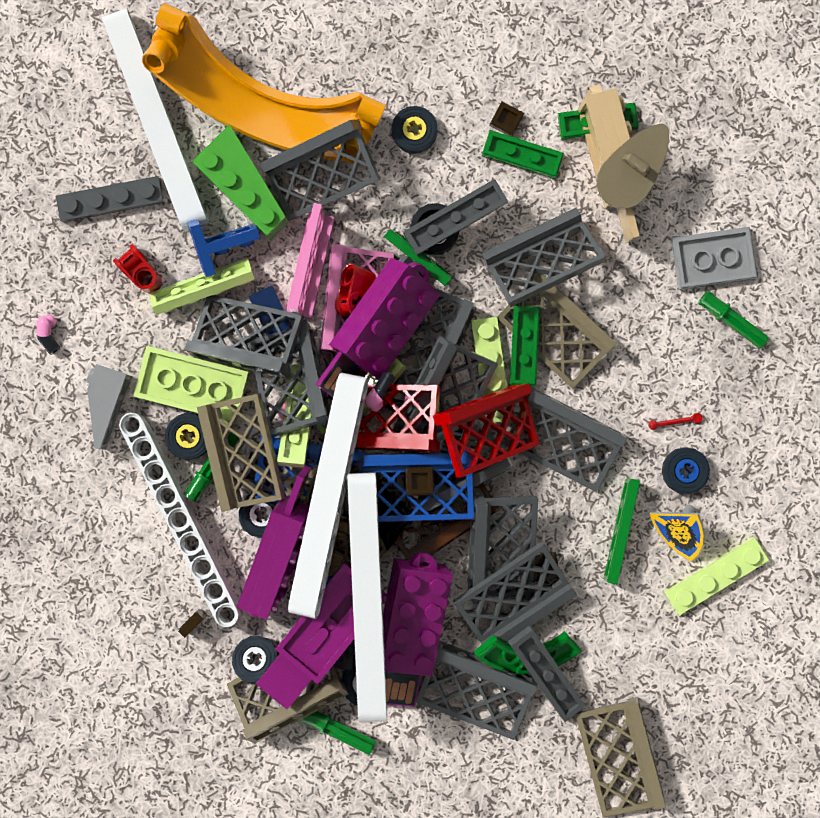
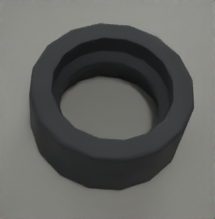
M432 203L419 208L413 215L410 227L447 206ZM459 232L423 253L429 255H442L456 244Z

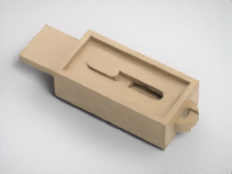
M600 85L589 87L590 90H587L588 96L584 97L577 109L579 113L585 112V114L579 116L580 121L583 117L587 119L588 127H582L583 130H590V133L585 134V140L596 180L597 174L605 161L632 136L630 122L625 121L623 114L625 103L622 95H618L616 88L602 91ZM602 199L605 209L612 207ZM632 207L617 209L626 243L632 242L640 236Z

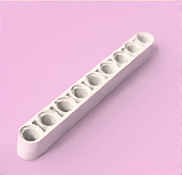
M125 8L102 17L184 232L189 231L187 222L197 219L201 226L210 223L154 74L143 66L142 56L145 51L128 9Z
M340 373L337 379L288 605V612L316 619L321 609L346 493L348 474H350L368 390V378Z
M125 414L120 420V430L215 621L222 627L233 626L242 614V610L237 608L238 600L186 496L183 494L184 492L148 420L141 414ZM133 418H137L140 423L139 429L136 432H132L129 428V422ZM145 441L151 445V452L147 456L143 455L140 449ZM157 464L163 468V475L160 479H156L152 474V469ZM167 488L172 489L175 493V499L171 503L164 499V492ZM178 512H183L187 517V522L184 526L176 523L175 518ZM190 535L195 536L199 541V546L196 550L189 548L187 544V539ZM201 559L207 560L210 563L211 570L209 573H204L199 569ZM213 583H217L222 587L223 593L221 596H214L211 593L210 588ZM224 607H230L234 611L235 616L233 620H227L223 617L222 610Z
M376 473L348 474L359 722L387 721Z

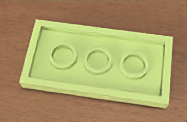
M146 346L133 397L198 413L197 407L243 397L250 372ZM227 406L220 407L223 419L231 421L235 412Z

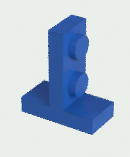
M197 219L187 222L202 271L206 277L216 274L210 254L222 255L229 252L231 247L237 245L247 247L255 243L254 240L260 238L258 229L254 224L204 238L201 225Z

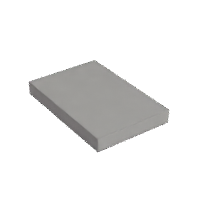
M750 227L671 238L678 290L758 278Z

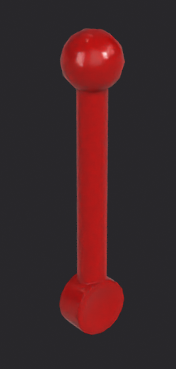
M694 413L691 417L659 422L651 420L648 423V427L651 430H656L658 427L686 422L700 423L703 417L700 413Z

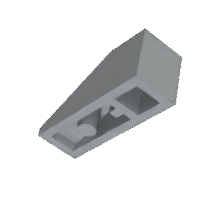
M98 364L89 371L87 391L94 447L99 450H106L131 375Z

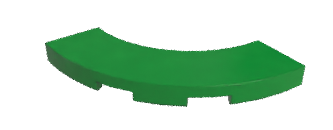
M565 631L554 639L542 643L558 666L565 664L582 652L579 645ZM494 634L474 651L478 659L494 669L512 671L517 674H530L509 643L500 640Z

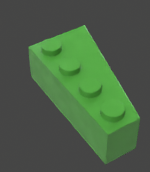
M229 124L192 162L271 241L289 222Z

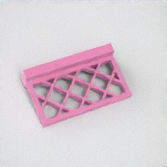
M314 203L312 212L308 214L286 309L288 312L302 314L304 318L308 319L313 317L335 217L325 215L322 204Z
M338 244L331 246L319 351L337 352L329 344L338 333L340 322L342 324L345 323L344 319L335 309V300L341 282V274L347 266V254L358 255L364 263L360 267L364 268L366 266L371 272L375 273L377 278L378 274L369 263L375 258H384L388 262L390 258L394 259V253L350 248ZM364 256H369L372 258L367 261Z

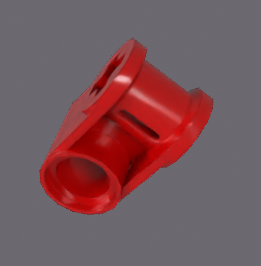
M133 243L129 245L130 249L119 259L115 258L113 260L115 265L135 286L144 292L151 293L161 288V276ZM147 274H152V282L144 286L143 278Z
M351 263L344 268L335 300V309L339 315L350 316L376 279L374 272Z

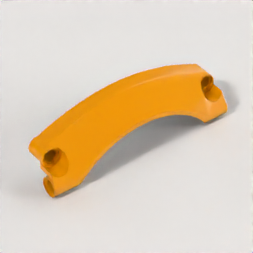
M163 3L158 11L155 25L158 28L152 36L150 46L142 56L143 66L148 71L152 72L174 92L210 117L226 126L230 124L232 129L248 137L284 150H288L348 120L359 119L363 128L360 131L366 145H368L386 107V104L360 92L332 98H309L271 88L247 75L229 61L213 44L193 15L167 3ZM356 138L347 142L344 151L354 157L357 156L359 150ZM328 150L325 152L323 159L336 160L338 154ZM344 156L342 157V160H341V161L350 162V163H354V162H355V161H353V160H351V159H348V158H346V157H344Z

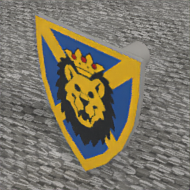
M686 505L682 512H650V517L657 532L672 549L690 561L699 555L704 544L705 533L699 513H694V506Z

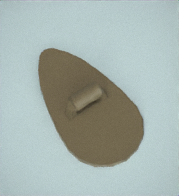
M656 124L638 132L620 146L601 166L597 174L596 187L600 197L608 205L617 209H628L637 206L646 198L658 177L667 155L669 129L665 124Z

